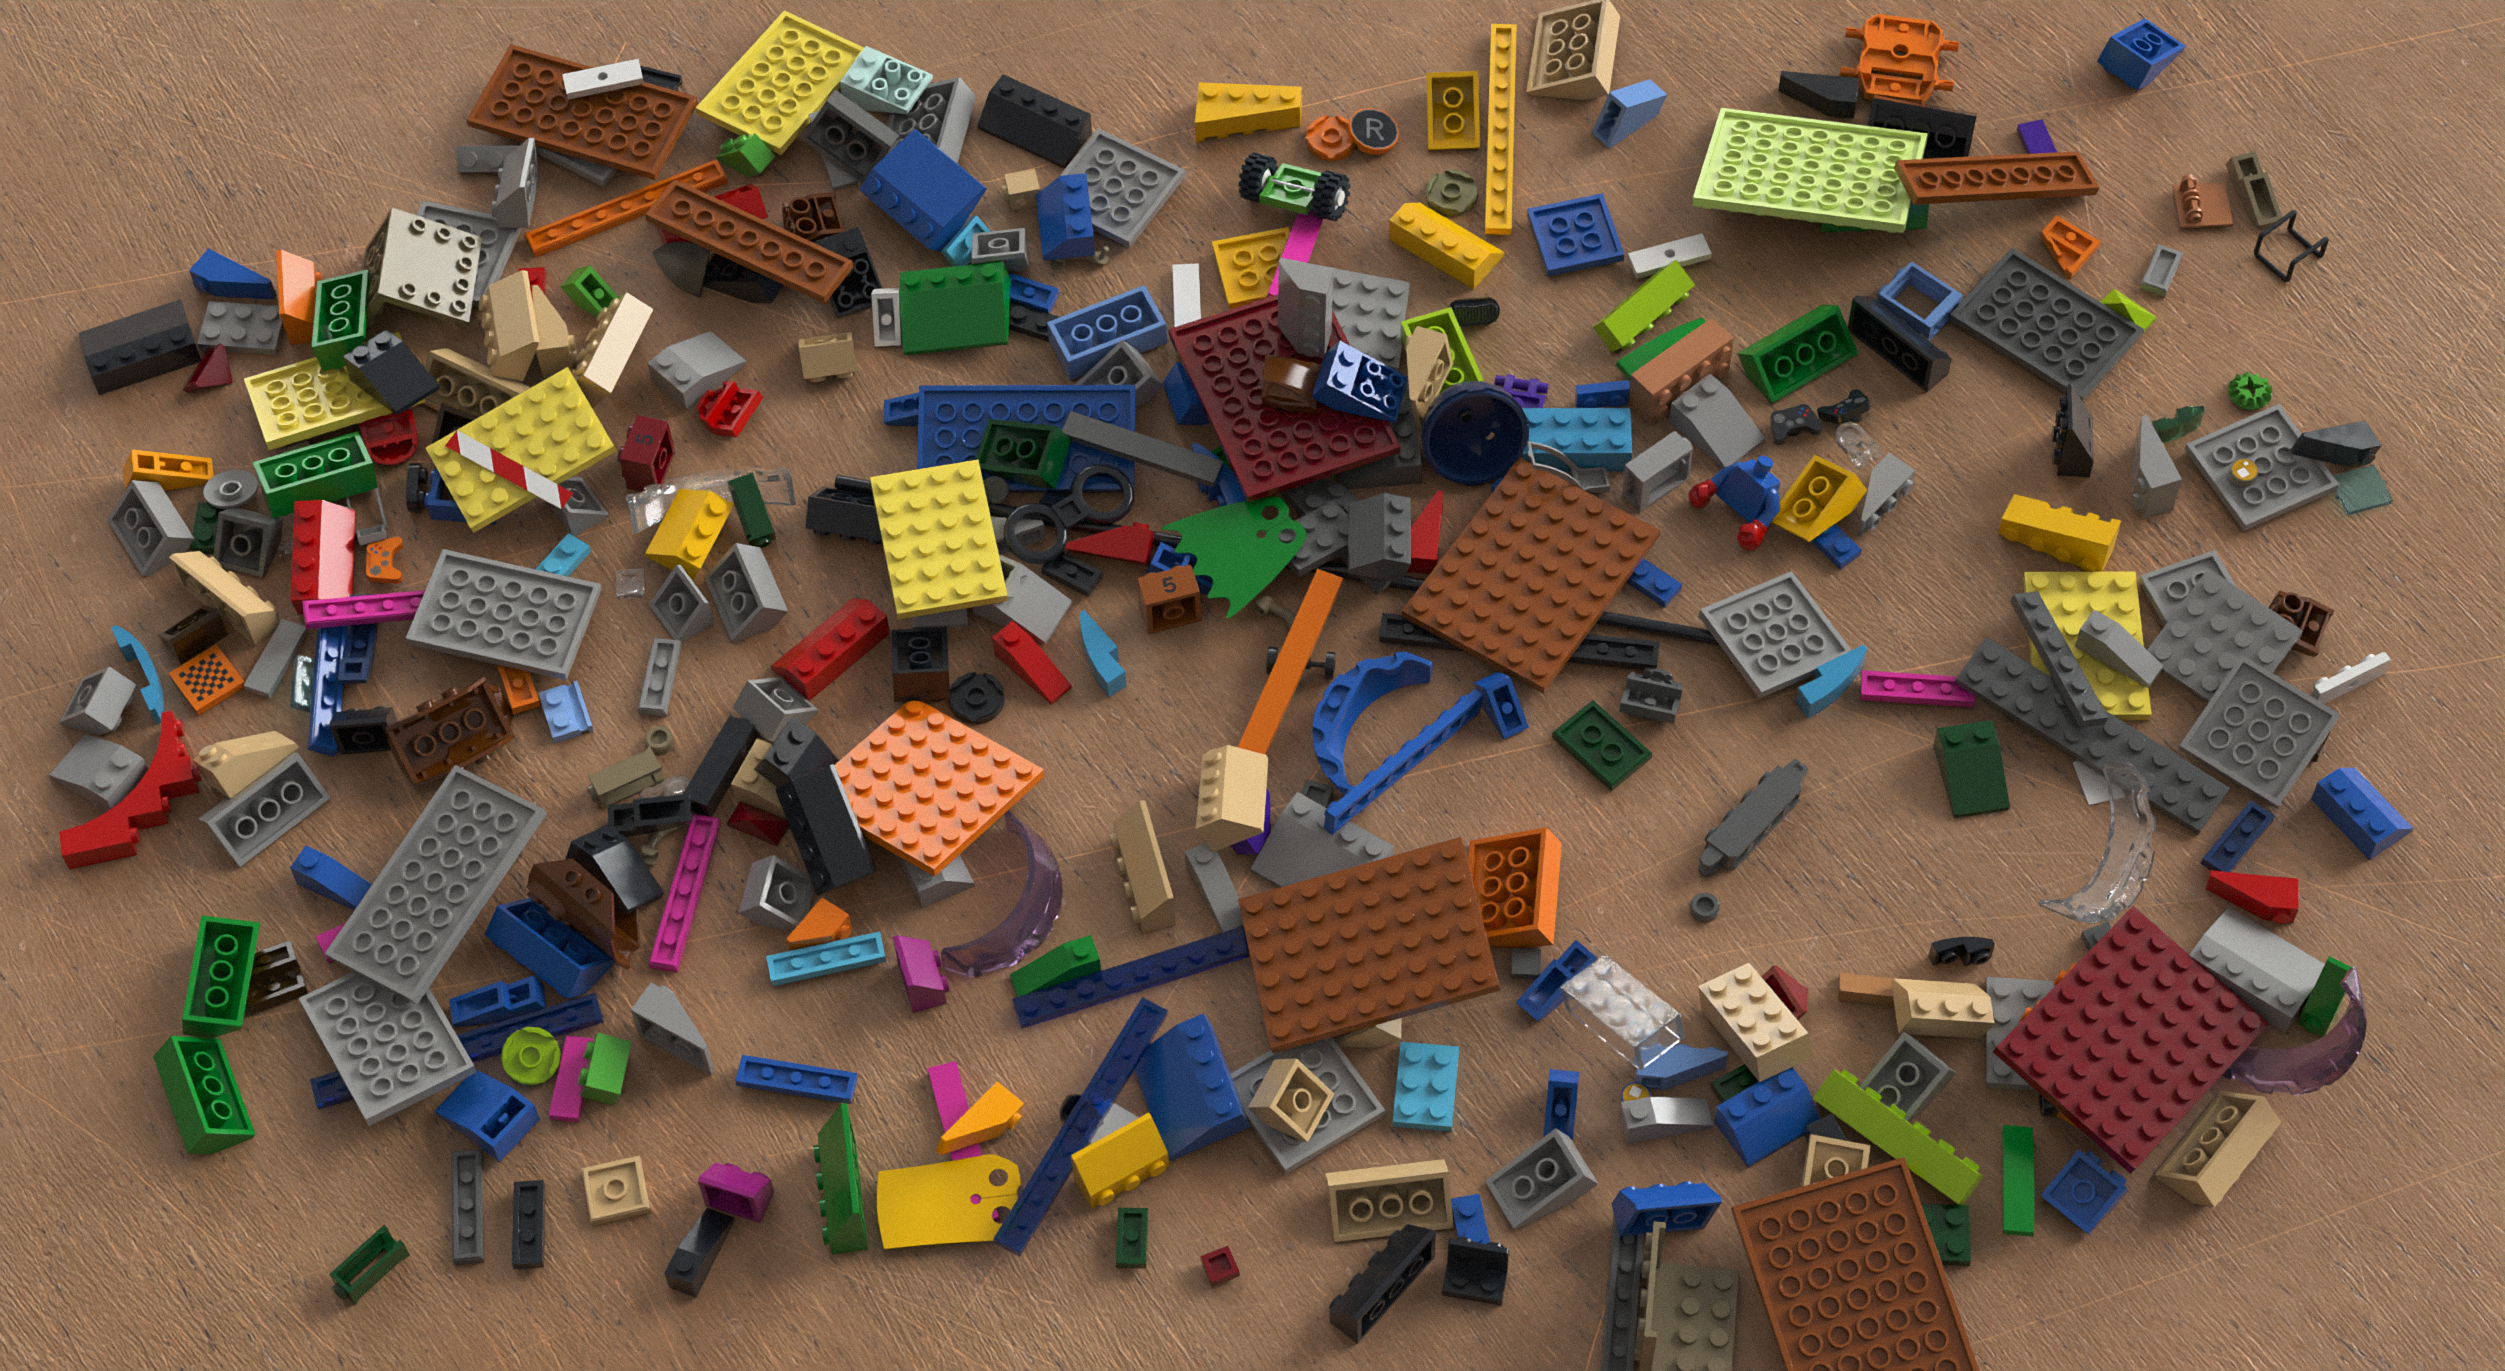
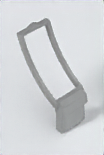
M1527 442L1528 458L1532 462L1533 469L1559 476L1571 485H1575L1588 493L1610 492V484L1605 467L1578 468L1574 461L1561 451L1544 444ZM1532 448L1548 452L1563 460L1571 468L1572 477L1559 469L1535 463Z
M375 488L383 524L360 530L356 528V536L360 545L385 540L387 538L386 535H388L385 529L387 528V522L378 488ZM348 496L346 497L347 505L349 509H352Z

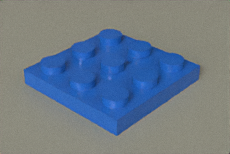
M1603 193L1527 209V217L1547 276L1624 261L1625 254Z

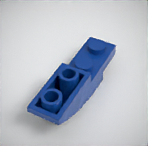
M1198 443L1191 444L1192 451L1220 460L1216 455ZM1224 463L1214 488L1198 483L1200 492L1206 493L1209 502L1216 500L1218 507L1246 501L1235 475Z

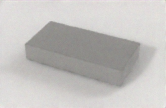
M2158 244L2140 289L2166 297L2182 259L2183 252Z

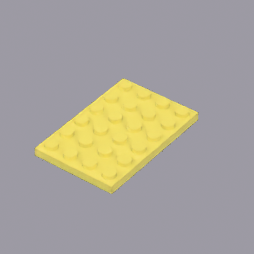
M783 11L696 107V114L740 136L756 133L771 151L782 155L810 123L809 114L820 111L834 90L839 91L841 88L840 81L864 47L787 11Z
M399 332L393 333V335L403 341ZM316 357L244 379L268 450L281 448L288 444L392 413L350 381L346 366L340 369L323 371ZM423 399V400H421L420 402H418L417 404L413 405L412 407H414V406H416V405H418V404L425 403L426 400Z
M568 367L458 429L461 433L558 485L617 451ZM456 431L426 447L428 454L473 533L538 497L446 447L445 445Z
M979 460L870 477L898 620L1008 601Z
M2024 572V593L2039 592L2104 710L2120 720H2150L2152 714L2149 688L2075 647L2079 630L2093 610L2119 623L2144 647L2136 572ZM2029 637L2031 665L2051 677Z

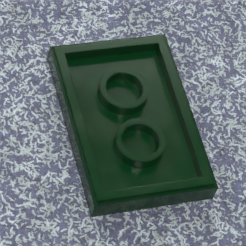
M1594 700L1552 732V738L1610 791H1613L1652 758V752Z

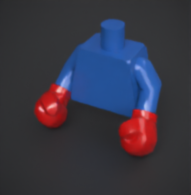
M1759 456L1757 461L1751 459L1744 463L1740 461L1723 468L1711 479L1708 478L1705 482L1693 486L1688 493L1689 502L1693 508H1705L1710 503V498L1716 494L1750 524H1743L1739 528L1737 536L1740 547L1746 551H1755L1761 545L1765 533L1768 531L1767 527L1780 510L1778 493L1780 481L1770 473L1773 461L1766 456Z

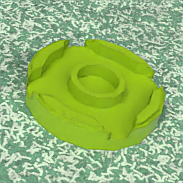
M525 1027L517 1030L507 1038L502 1048L501 1060L506 1073L512 1080L522 1085L536 1086L547 1082L555 1075L560 1065L561 1052L558 1042L549 1032L539 1027Z

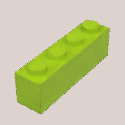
M1674 260L1662 267L1593 326V329L1611 352L1620 348L1625 351L1636 342L1634 337L1637 334L1644 335L1654 327L1652 322L1656 318L1661 320L1672 311L1670 308L1672 304L1676 302L1678 305L1690 296L1688 291L1695 284L1677 260Z

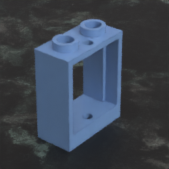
M1912 261L1904 269L1900 268L1894 275L1893 280L1888 285L1884 284L1877 293L1878 302L1885 304L1893 314L1904 319L1915 331L1925 335L1929 342L1949 322L1950 314L1962 302L1963 297L1961 293ZM1909 285L1939 303L1925 320L1895 301Z

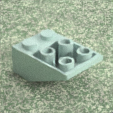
M865 46L840 81L841 94L866 111L908 114L933 79V75Z

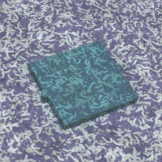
M2375 465L2333 475L2339 483L2338 489L2335 491L2336 499H2340L2347 515L2392 504L2393 502L2386 488L2387 482L2382 480Z

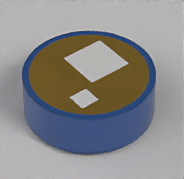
M1629 1083L1621 1092V1102L1651 1097L1650 1090L1642 1083Z

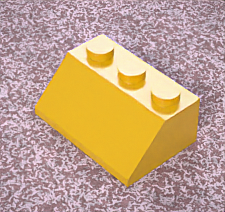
M679 489L644 556L672 571L676 565H681L693 581L734 503L712 491Z
M1150 1113L1141 1116L1071 1155L1074 1181L1091 1208L1110 1203L1117 1194L1125 1190L1131 1191L1135 1189L1141 1181L1150 1176L1156 1177L1162 1174L1169 1166L1167 1149Z

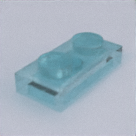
M298 654L294 659L290 699L291 708L311 712L315 659Z

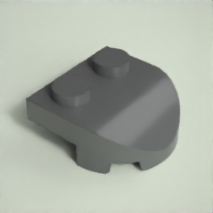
M1645 668L1643 673L1637 675L1632 672L1627 677L1619 712L1627 713L1634 717L1640 716L1654 719L1661 723L1674 724L1681 700L1682 683H1676L1673 680L1672 673L1662 669Z

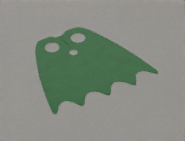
M1264 497L1249 503L1242 501L1221 506L1162 527L1163 530L1178 531L1182 534V539L1176 547L1175 553H1191L1197 557V564L1193 568L1194 575H1207L1212 578L1213 585L1208 593V598L1226 597L1229 599L1230 609L1226 615L1227 619L1231 618L1248 604L1283 570L1300 550L1307 537L1304 527L1300 522L1293 521L1289 517V507L1278 497ZM1266 506H1275L1278 508L1279 514L1275 519L1266 520L1261 515L1262 510ZM1284 529H1292L1296 533V538L1290 543H1283L1279 540L1280 532ZM1263 530L1266 532V536L1258 538L1257 532Z

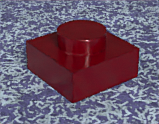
M1229 1246L1200 1256V1261L1212 1287L1240 1276V1271Z

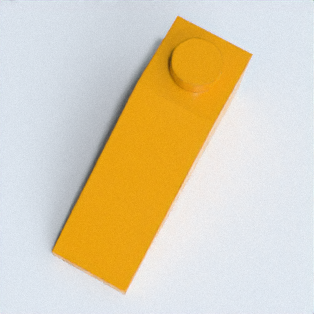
M131 450L123 467L125 490L132 480L159 482L163 490L168 491L205 485L214 477L212 458Z
M997 1081L940 1138L936 1152L939 1155H943L1000 1137L1008 1128L1011 1131L1014 1130L1023 1118L1020 1114L1024 1103Z

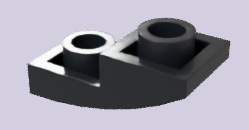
M1983 937L1943 939L1932 942L1929 958L1933 966L1940 963L1950 964L1956 961L1958 957L1961 958L1964 966L1971 964L1981 965L1992 957L1995 943L1993 939Z

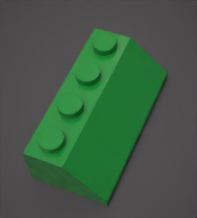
M368 269L317 281L312 349L323 371L340 369L346 366L343 356L356 347L361 346L365 340L370 277Z
M1822 304L1737 354L1747 378L1770 403H1773L1857 355L1858 352L1839 306Z
M358 431L253 462L258 482L272 519L294 513L295 501L324 500L331 502L378 488L373 462Z
M201 915L182 1017L183 1035L214 1038L242 1029L260 922Z
M170 1036L153 1058L187 1153L214 1154L252 1139L255 1136V1132L221 1039Z

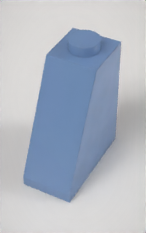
M1650 79L1609 92L1592 130V134L1608 148L1615 146L1656 117L1662 108L1667 94Z

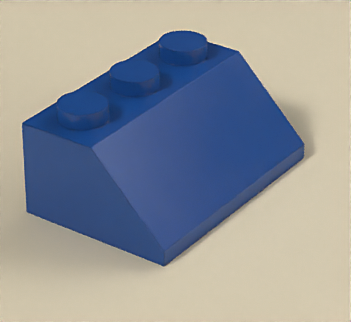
M1087 174L1059 176L1036 194L1043 261L1095 255Z
M2338 768L2317 782L2311 800L2369 860L2411 833L2414 829L2356 768Z
M1791 1067L1754 1084L1716 1106L1714 1123L1749 1168L1802 1137L1806 1125L1820 1120V1116L1807 1085L1795 1069Z
M1686 1181L1674 1186L1655 1184L1649 1188L1637 1189L1634 1186L1626 1187L1618 1192L1611 1205L1619 1235L1622 1237L1652 1232L1654 1221L1666 1223L1665 1232L1704 1229L1722 1203L1721 1196L1705 1183L1693 1184L1691 1181Z

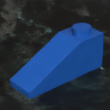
M209 248L189 270L194 287L200 292H208L216 297L274 299L277 296L270 279Z
M306 845L290 867L298 885L352 910L356 909L372 886L371 883L332 857Z

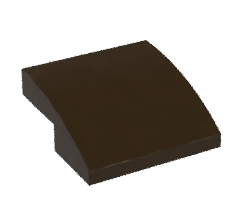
M291 940L255 953L247 997L252 1014L308 994Z

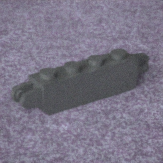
M1794 759L1783 768L1777 765L1771 773L1769 771L1764 773L1755 790H1748L1742 797L1741 804L1735 810L1733 808L1730 809L1724 816L1723 823L1718 828L1713 827L1706 835L1704 840L1706 842L1705 851L1700 856V865L1698 867L1701 876L1711 877L1721 867L1725 870H1735L1799 803L1801 783L1808 773L1807 766Z

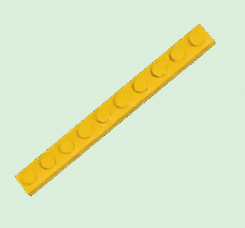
M1491 24L1485 234L1511 235L1517 24Z

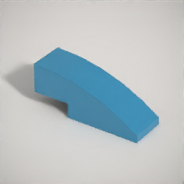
M1083 610L1080 612V626L1085 657L1099 686L1108 697H1111L1127 686L1125 670L1117 663L1119 661L1118 647L1087 612Z
M1865 644L1816 667L1815 679L1798 687L1796 703L1808 719L1835 702L1850 687L1865 663L1867 653Z

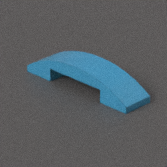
M117 625L112 626L111 629L126 661L129 662L138 658L150 685L140 689L156 725L160 724L161 713L164 712V693L152 660L141 643L133 635Z

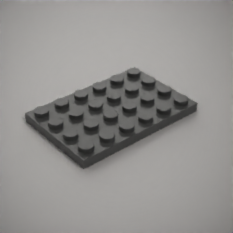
M2013 248L2004 255L1954 309L1949 318V321L2062 392H2066L2067 384H2072L2083 402L2144 333V329Z

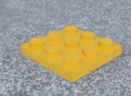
M1289 227L1212 241V249L1229 310L1266 298L1278 267L1279 259L1282 256L1290 234Z

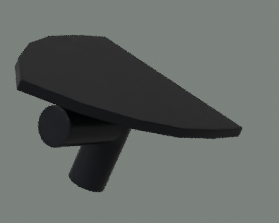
M675 241L664 244L653 251L659 267L670 281L687 293L701 297L710 250L689 241Z

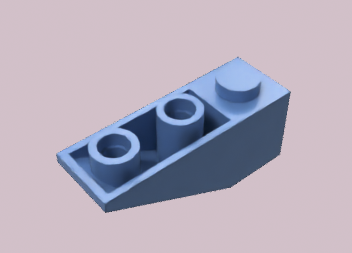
M1654 1041L1639 1043L1635 1082L1644 1084L1648 1089L1667 1090L1725 1069L1728 1051H1721L1716 1047H1707L1705 1049L1691 1048L1685 1044L1668 1046Z

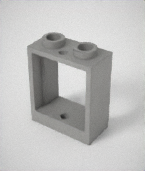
M1674 431L1625 464L1622 496L1639 513L1690 479L1693 447L1690 441L1685 437L1682 438Z

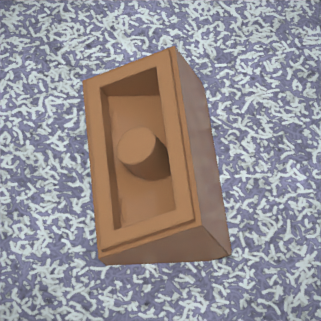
M1840 973L1837 1001L1895 1007L1891 986L1893 978Z

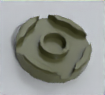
M1445 170V173L1433 175L1427 183V203L1435 212L1441 215L1451 217L1463 215L1470 211L1477 201V185L1470 175L1462 171Z

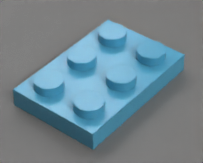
M1411 1042L1400 1043L1393 1127L1452 1132L1459 1047Z

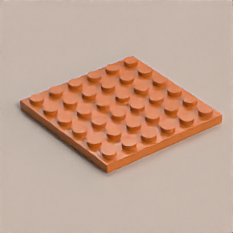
M922 701L906 702L835 764L862 835L934 877L1044 778L1043 768Z

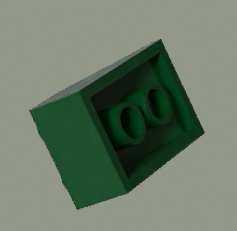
M989 419L975 460H979L981 472L1000 476L1032 487L1056 489L1072 440L1057 426Z
M1993 720L1937 728L1933 747L1953 818L2009 810L2010 804L2000 744Z

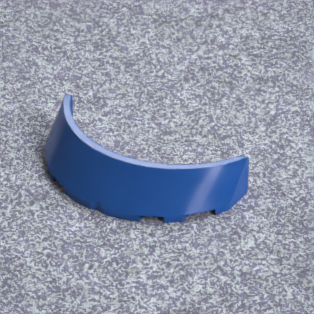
M1394 652L1393 656L1373 660L1368 658L1356 663V667L1344 675L1340 674L1323 693V699L1318 703L1313 719V746L1323 772L1344 795L1352 787L1348 783L1345 774L1344 749L1354 722L1371 703L1381 696L1405 686L1430 683L1433 668L1431 661L1408 652Z

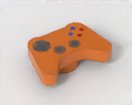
M400 537L373 542L367 546L366 575L369 581L400 584L403 581L401 572L393 567L394 555L404 547Z

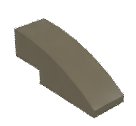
M2256 151L2231 157L2226 163L2228 173L2244 208L2257 228L2274 224L2283 216L2268 172H2263Z

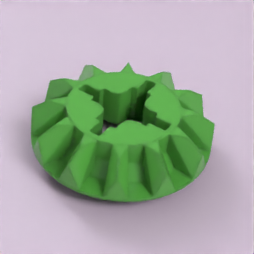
M2246 371L2243 375L2236 374L2234 379L2230 381L2228 394L2237 406L2247 410H2257L2265 407L2270 402L2272 386H2269L2268 378L2262 379L2259 373L2252 375ZM2247 385H2250L2255 390L2253 397L2252 393L2246 389Z

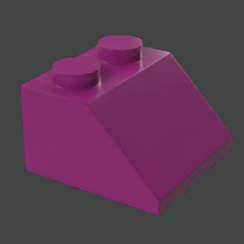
M899 935L894 936L893 942L897 962L912 1012L915 1013L947 1004L945 992L950 990L946 976H940L937 969L942 967L938 950L932 951L927 940Z
M715 1162L698 1179L705 1206L761 1223L774 1194L771 1179L760 1172H753L751 1174L742 1171L738 1166L731 1163L723 1165Z

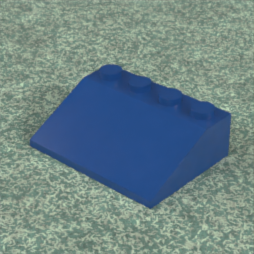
M914 129L873 167L859 190L928 249L941 252L962 228L987 188L918 130Z
M1204 1013L1177 1024L1130 1058L1150 1114L1167 1149L1169 1162L1250 1127L1214 1028Z

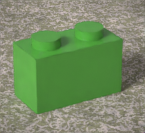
M597 1032L593 1041L587 1042L583 1058L587 1059L586 1068H581L577 1085L582 1086L580 1097L611 1105L615 1104L621 1093L632 1041Z

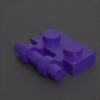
M1510 374L1506 376L1496 375L1494 385L1504 387L1502 389L1510 393L1522 408H1544L1546 395L1537 393L1548 394L1549 384L1541 383L1539 379L1534 378L1524 380L1515 378V375Z

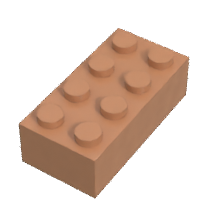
M1713 318L1709 319L1631 374L1628 406L1649 426L1657 420H1663L1671 410V403L1708 374H1712L1715 378H1722L1729 372L1734 338Z

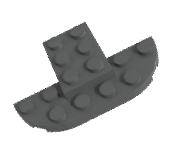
M1324 479L1280 492L1282 497L1300 514L1301 518L1295 521L1300 522L1307 533L1304 544L1287 564L1290 569L1300 577L1338 556L1348 565V506L1360 500L1341 484ZM1284 529L1279 534V540L1283 543H1290L1296 538V533L1292 529ZM1357 575L1375 595L1382 592L1392 582Z

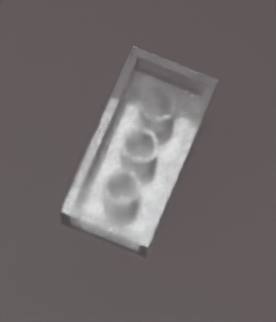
M1605 954L1560 986L1566 1010L1640 1071L1686 1037L1680 1013Z

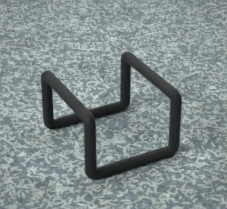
M2296 210L2290 211L2261 232L2254 249L2255 257L2285 282L2291 280L2295 265L2312 252L2317 257L2322 258L2329 241L2328 237H2324L2314 245H2311L2293 229L2297 215ZM2290 219L2287 226L2288 232L2308 249L2291 261L2287 275H2284L2263 257L2259 251L2263 238Z

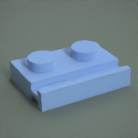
M574 681V684L569 686L564 684L538 693L554 743L580 736L582 732L588 730L589 732L593 731L578 681Z

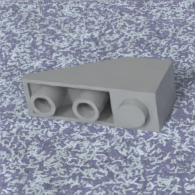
M1890 452L1872 469L1858 533L1861 537L1869 529L1871 531L1874 530L1879 524L1881 517L1886 512H1892L1898 500L1903 495L1907 496L1915 486L1913 482L1915 470Z

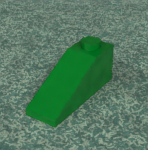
M1091 935L1063 943L1010 974L1018 1001L1101 976L1100 958Z
M2329 956L2297 1024L2303 1026L2310 1033L2325 1037L2342 1005L2356 969Z

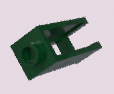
M754 473L727 481L728 489L731 491V497L749 546L760 548L769 546L772 543L771 541L776 539L775 531Z
M383 1225L329 1274L335 1284L331 1288L343 1301L348 1298L356 1305L357 1301L401 1260L409 1256L405 1244L401 1240L396 1242L388 1228ZM384 1251L387 1252L386 1255H384L353 1285L350 1284V1282L358 1274H360L369 1264H371L381 1253H383Z

